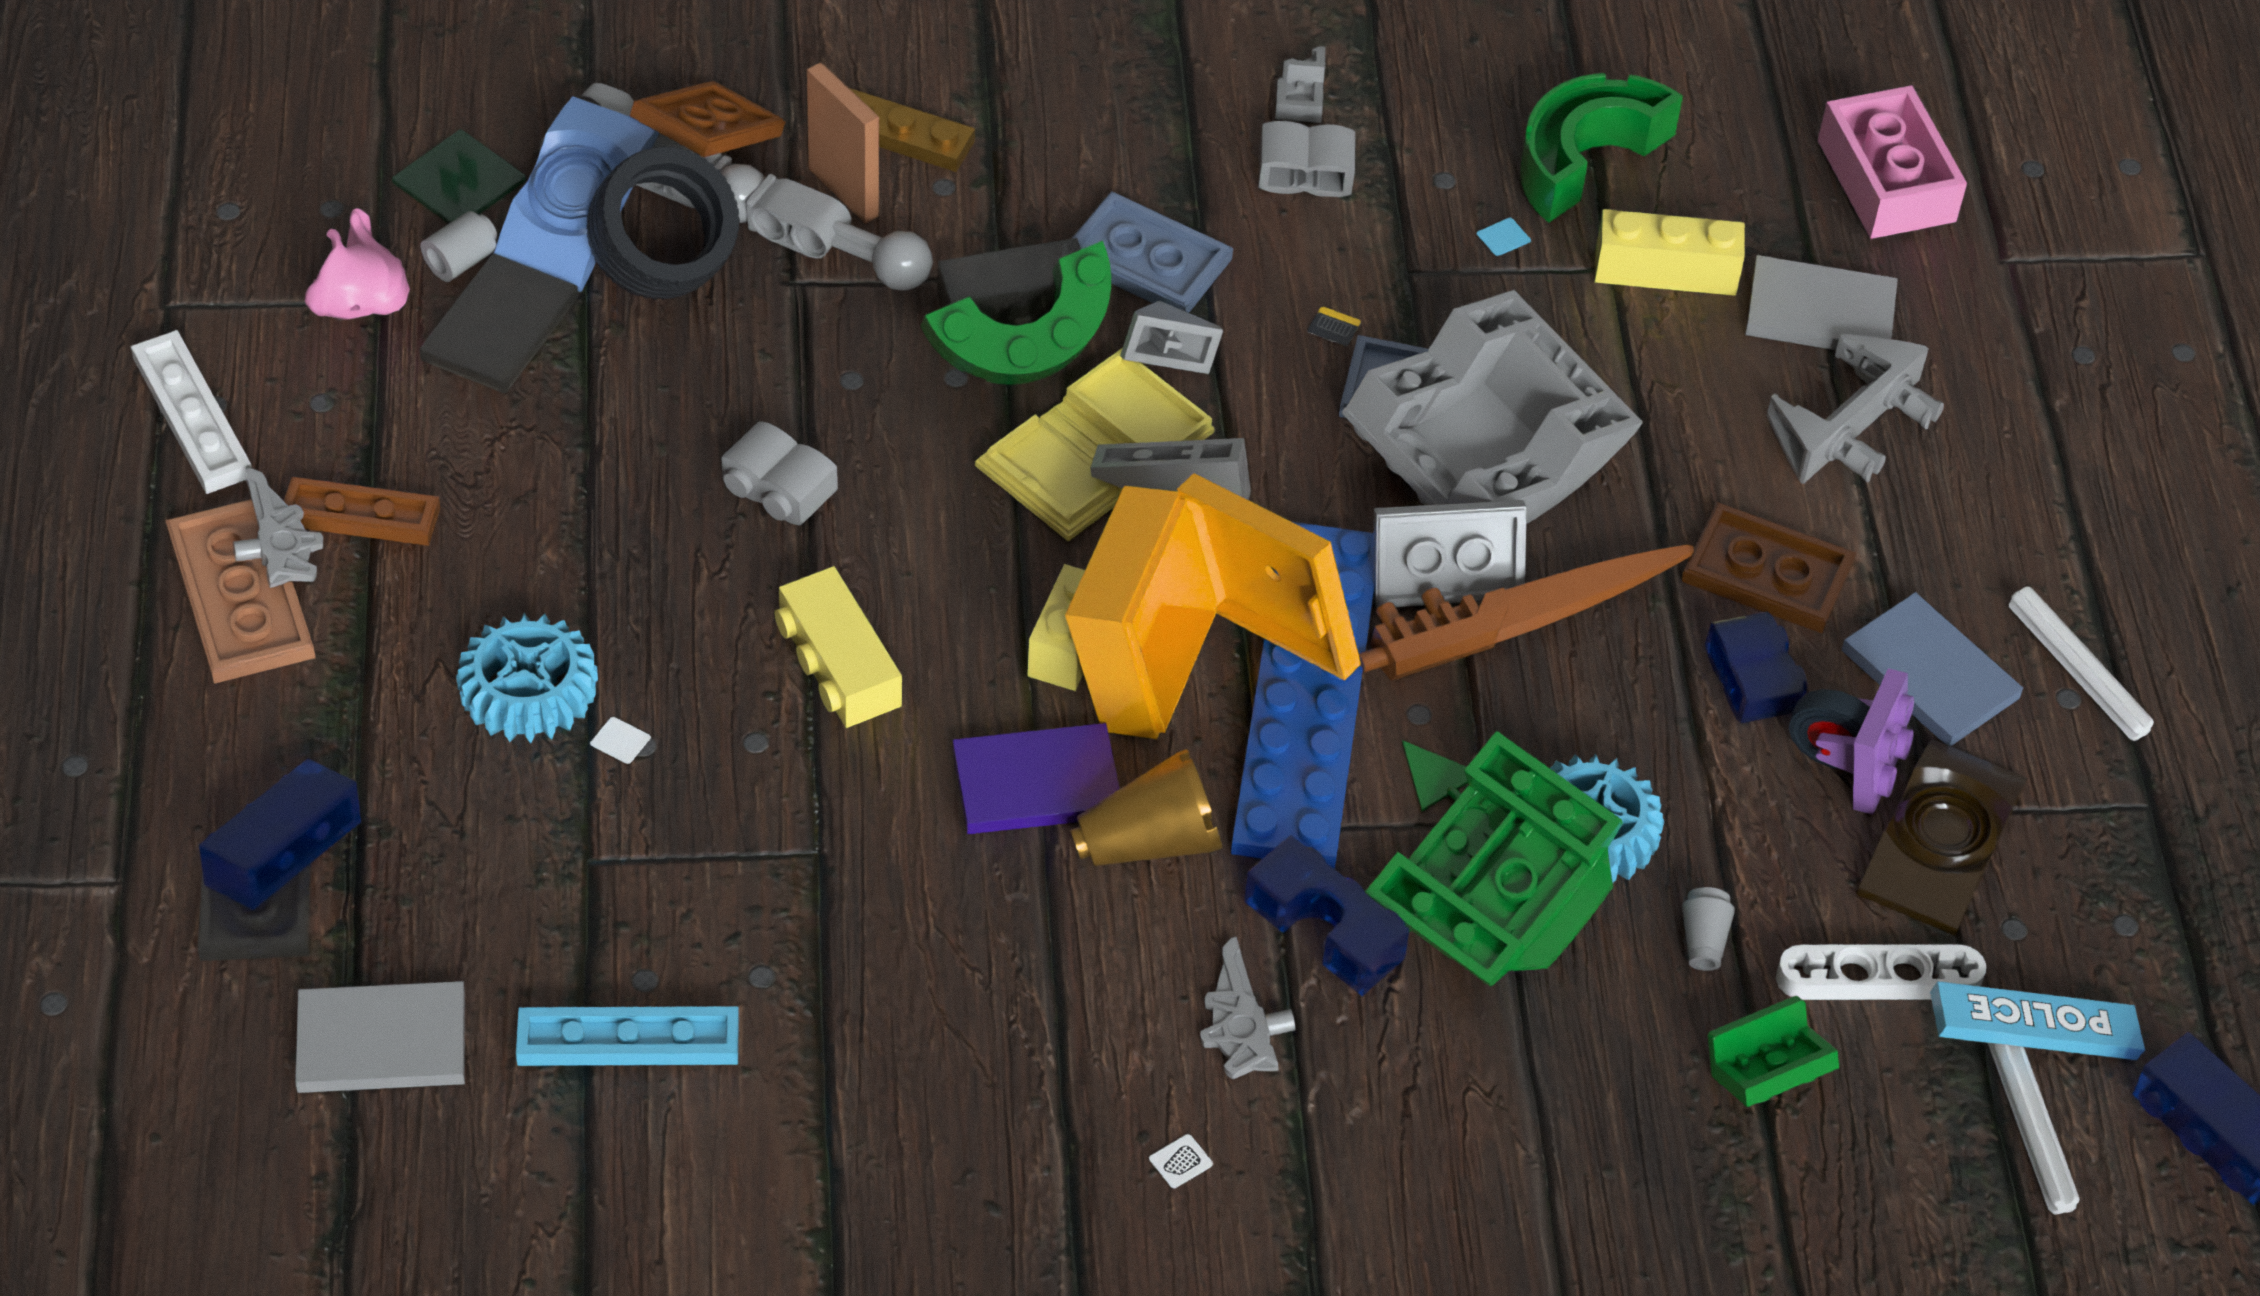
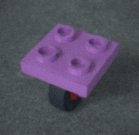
M1888 668L1874 700L1859 699L1842 691L1821 689L1807 693L1797 702L1793 710L1789 731L1793 742L1800 751L1815 762L1854 774L1853 810L1873 815L1881 796L1889 797L1893 790L1897 775L1895 765L1898 758L1905 760L1908 757L1913 741V730L1907 729V725L1914 707V696L1908 695V673Z

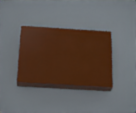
M1717 502L1694 548V553L1684 569L1681 582L1823 633L1853 567L1857 552Z

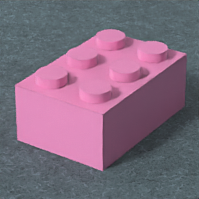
M1912 85L1828 101L1826 103L1818 142L1870 239L1957 221L1967 182Z

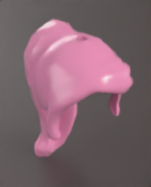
M353 209L349 219L350 229L347 248L342 244L338 231L336 229H329L327 237L332 241V251L321 267L317 279L313 280V283L305 292V304L317 316L348 320L368 316L372 313L389 315L394 311H398L406 304L410 288L400 259L393 256L387 248L379 244L372 237L369 215L361 209Z

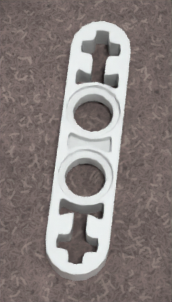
M1796 945L1785 950L1781 956L1776 972V981L1778 987L1790 997L1799 996L1803 1000L1931 999L1930 991L1937 981L1981 987L1986 973V963L1983 956L1977 950L1964 945ZM1849 963L1858 964L1867 971L1869 977L1862 981L1851 980L1842 973L1840 967ZM1901 963L1911 964L1920 971L1922 977L1914 981L1904 980L1897 976L1893 967ZM1824 965L1830 966L1829 979L1826 978L1827 969H1824ZM1933 965L1935 966L1934 975H1938L1937 979L1932 978ZM1952 966L1961 967L1962 973L1968 975V977H1959L1958 971L1952 969ZM1794 967H1803L1805 974L1810 975V977L1801 978L1799 971L1795 970Z

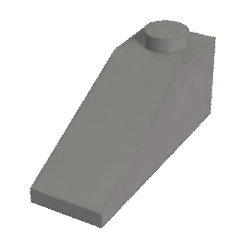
M1244 438L1098 444L1090 467L1092 477L1120 488L1133 486L1177 491V488L1195 473L1247 500L1251 492Z

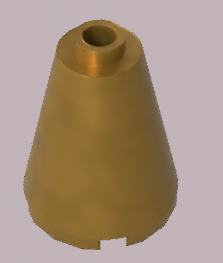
M1188 749L1174 754L1079 814L1077 819L1080 826L1070 830L1080 859L1091 856L1094 866L1208 853L1222 849L1217 827L1213 828L1210 820L1212 819V811L1194 762L1190 759Z

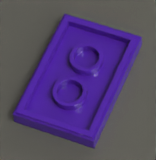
M1106 723L953 740L952 751L967 834L1078 822L1077 816L1120 789Z

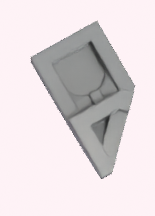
M1325 47L1312 49V57L1304 61L1295 60L1294 58L1284 61L1283 76L1277 82L1275 119L1321 123Z

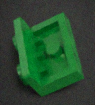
M1799 996L1788 998L1714 1029L1708 1034L1712 1077L1746 1107L1765 1102L1777 1094L1798 1085L1812 1082L1817 1077L1839 1068L1838 1050L1808 1026L1806 1003Z

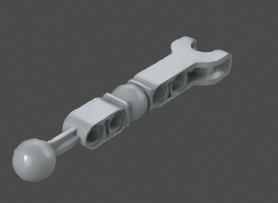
M593 83L580 96L582 100L627 116L630 115L634 102L628 93L602 83ZM659 133L653 147H679L695 154L692 150ZM544 137L540 141V150L544 141ZM721 153L702 157L707 159L709 163H712L717 170L719 169L722 176H725L727 179L726 181L730 184L731 190L735 194V200L738 203L739 223L748 222L749 230L757 231L761 236L772 242L812 258H822L833 246L873 263V268L879 281L893 290L908 291L918 287L928 279L933 265V256L926 240L916 233L895 231L883 238L850 225L851 216L847 208L839 200L789 179H777L773 174H769L765 179L764 175L751 165L732 164L731 157L723 156ZM654 182L637 184V186L688 207L695 208L687 197L673 187Z

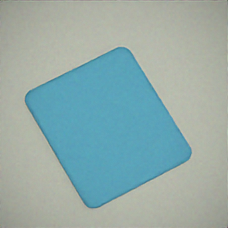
M1512 218L1505 219L1477 232V235L1495 256H1500L1531 242L1528 235Z

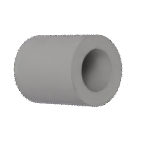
M468 211L421 242V252L432 272L441 280L449 282L495 251L497 232L492 222L486 216Z

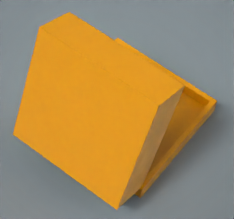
M1195 473L1179 486L1177 491L1124 486L1065 614L1099 723L1107 724L1108 733L1157 739L1160 732L1165 733L1216 613L1345 681L1361 665L1331 542ZM1272 568H1274V569L1278 572L1279 575H1277V574L1272 570Z

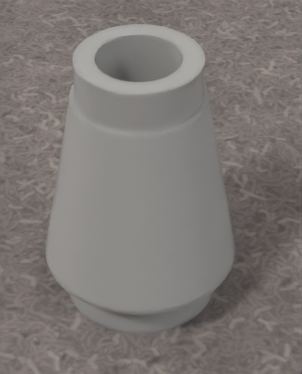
M1711 887L1693 889L1688 893L1687 901L1682 904L1689 965L1698 970H1716L1721 966V958L1723 957L1735 912L1734 906L1730 903V895L1721 889Z

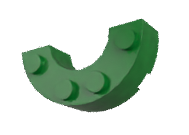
M1605 73L1584 75L1570 79L1551 89L1537 102L1527 124L1520 176L1524 193L1530 204L1542 218L1550 223L1581 201L1588 161L1580 152L1596 146L1613 145L1628 148L1642 156H1646L1675 136L1683 96L1664 84L1630 74L1628 81L1605 79Z
M1100 241L1058 259L1052 269L1056 286L1053 307L1050 312L1033 323L1018 326L997 323L980 312L971 297H967L925 315L920 327L927 340L939 355L961 372L966 371L974 376L986 379V382L997 384H1023L1046 378L1066 367L1083 351L1105 316L1111 293V268L1104 242Z

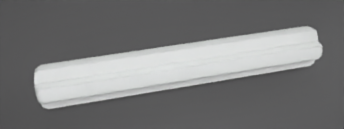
M2026 586L2020 591H2016L2011 596L2009 608L2130 740L2136 741L2146 736L2151 731L2150 728L2154 723L2148 713L2031 587Z
M1988 1043L2048 1210L2056 1215L2072 1212L2076 1209V1204L2080 1198L2025 1049L2021 1046Z

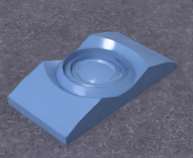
M572 96L547 130L537 163L526 184L512 200L495 248L494 260L582 292L596 264L595 257L592 255L591 247L588 243V229H586L588 210L592 198L601 182L620 162L637 152L652 148L659 132L630 116ZM630 188L622 198L620 212L632 188Z

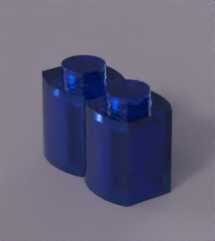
M1768 611L1711 622L1705 641L1707 654L1715 674L1723 683L1727 701L1736 719L1740 723H1746L1793 713L1797 702L1807 692V679L1803 668L1800 665H1795L1793 659L1788 654L1789 641L1784 627L1777 625Z

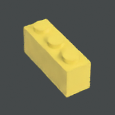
M1603 209L1595 252V283L1736 296L1745 258V223Z
M835 566L779 587L780 609L774 612L777 626L785 639L790 637L793 639L797 646L796 651L799 663L807 675L814 674L819 683L821 699L829 712L836 711L844 726L848 728L902 706V675Z

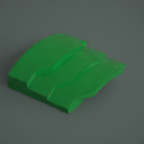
M1498 731L1493 734L1464 770L1469 784L1409 859L1397 852L1365 891L1367 899L1371 904L1409 932L1413 931L1449 959L1452 958L1490 987L1508 971L1548 969L1581 931L1613 888L1608 847L1623 824L1622 819Z

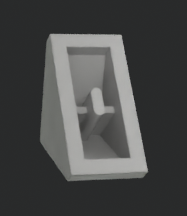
M1157 301L1134 312L1120 356L1123 360L1209 374L1223 329L1216 324L1162 301Z

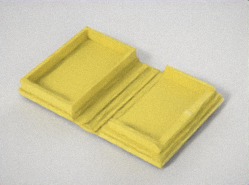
M1123 348L1067 387V395L1063 397V402L1057 404L1040 418L1036 414L992 445L985 454L975 461V466L1067 541H1070L1113 509L1123 489L1091 476L1090 467L1098 444L1205 440L1215 430L1212 426V418L1145 365L1140 362L1123 360L1120 356Z

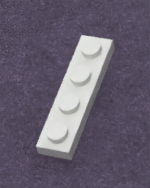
M178 330L131 346L133 359L205 493L209 494L246 480V468H252L251 463Z

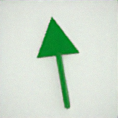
M1402 740V746L1421 812L1447 796L1456 801L1462 794L1459 789L1468 784L1464 773L1467 766Z

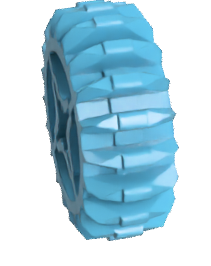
M523 613L520 622L511 623L503 616L500 628L495 629L484 625L482 638L470 637L467 646L468 651L461 652L459 660L460 669H458V674L456 675L461 704L464 706L465 711H470V717L475 725L485 723V728L490 736L504 730V735L509 742L517 734H525L528 741L532 743L535 734L544 732L552 740L555 727L559 726L570 731L574 723L573 717L585 718L586 711L588 710L587 704L594 702L596 695L595 686L596 681H598L597 666L594 665V653L590 648V644H584V638L581 636L580 630L569 632V627L564 620L550 625V620H548L546 614L536 622L530 621L526 614ZM501 668L502 670L497 672V678L488 683L492 675ZM566 672L562 682L554 687L553 685L557 683V677Z
M1596 753L1589 763H1583L1576 754L1569 761L1568 766L1556 760L1550 768L1622 819L1623 824L1608 847L1612 881H1616L1617 874L1630 880L1631 876L1635 874L1636 868L1645 869L1646 865L1650 862L1651 855H1654L1655 851L1659 848L1661 840L1659 834L1662 833L1664 825L1663 813L1660 812V796L1651 794L1650 780L1637 781L1636 767L1627 771L1620 770L1617 758L1609 765L1600 763Z

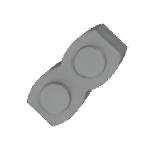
M1273 121L1262 125L1259 146V188L1279 194H1293L1306 191L1313 195L1327 197L1351 195L1355 175L1354 130L1332 124L1317 125L1309 128L1290 121Z
M759 421L721 457L724 483L734 495L741 498L747 497L755 502H761L765 510L773 518L780 521L785 520L794 525H802L838 490L837 466L829 458L812 447L798 444L783 430L767 422Z

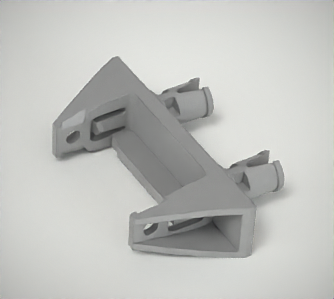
M1842 334L1839 337L1835 357L1841 358L1852 366L1855 374L1868 384L1867 386L1863 385L1825 420L1799 405L1795 407L1779 398L1777 394L1771 396L1767 417L1799 482L1804 484L1825 464L1835 459L1842 461L1845 466L1860 475L1866 482H1869L1872 472L1878 474L1883 467L1886 456L1855 438L1887 409L1893 407L1900 408L1904 414L1921 424L1924 429H1928L1930 420L1936 422L1944 408L1943 402L1937 401L1921 389L1914 387L1921 378L1929 348L1899 340Z

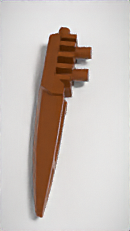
M1681 545L1637 553L1572 569L1506 590L1503 587L1487 592L1480 606L1477 605L1470 594L1462 597L1459 606L1451 607L1450 603L1445 601L1438 588H1431L1421 596L1427 610L1417 611L1415 619L1406 622L1404 617L1400 616L1394 603L1382 604L1376 610L1381 624L1374 628L1370 644L1372 649L1358 653L1361 662L1360 666L1363 669L1362 673L1381 668L1386 676L1393 681L1494 648L1498 642L1571 616L1635 587L1689 558L1694 553L1693 545Z

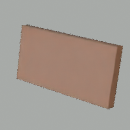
M252 500L166 520L168 534L214 684L315 658L314 647L293 582L289 581L285 584L269 588L266 566L262 565L261 558L237 562L234 559L233 541L257 538L258 524Z

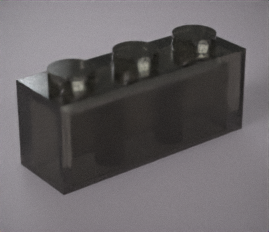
M1077 238L938 261L937 295L941 307L944 308L967 297H971L980 312L997 323L1014 325L1037 321L1050 312L1054 304L1056 286L1052 269L1058 259L1081 250Z

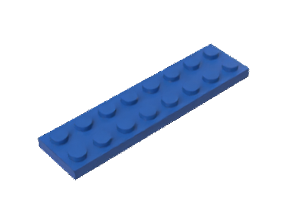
M1293 522L1331 542L1358 653L1364 652L1366 650L1374 593V533ZM1264 639L1231 854L1335 869L1363 672L1361 666L1344 681Z

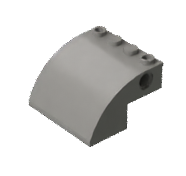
M1515 290L1453 309L1427 352L1368 370L1350 402L1342 411V414L1354 426L1356 434L1368 441L1381 454L1388 468L1400 475L1412 487L1423 505L1524 500L1527 506L1526 524L1556 506L1585 483L1626 444L1643 423Z

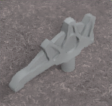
M246 468L245 477L258 524L256 539L233 541L235 561L261 558L262 565L266 566L269 588L285 584L289 581L313 582L316 578L317 566L308 561L311 552L323 549L322 534L320 532H306L301 523L304 513L302 508L296 504L288 506L268 486L262 472Z
M1233 937L1223 946V967L1216 992H1208L1205 996V1009L1213 1012V1026L1201 1031V1044L1203 1047L1219 1048L1229 1059L1224 1065V1072L1231 1079L1238 1078L1254 1070L1279 1071L1274 1048L1270 1045V1036L1295 1030L1291 1009L1264 1014L1263 1008L1258 1006L1252 992L1237 937Z

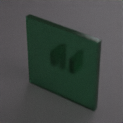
M462 129L392 177L393 184L448 224L468 211L480 215L526 181V175Z

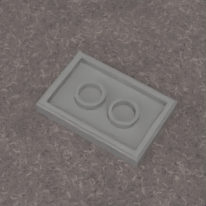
M1757 255L1745 335L1832 350L1837 349L1839 337L1842 334L1891 339L1898 278Z
M1524 500L1374 508L1373 603L1375 608L1388 602L1394 603L1395 607L1423 606L1424 603L1421 596L1431 588H1438L1445 601L1450 604L1460 603L1463 596L1470 594L1476 602H1482L1487 592L1503 587L1506 590L1525 584L1527 506Z
M464 981L298 990L296 1087L298 1093L465 1084Z

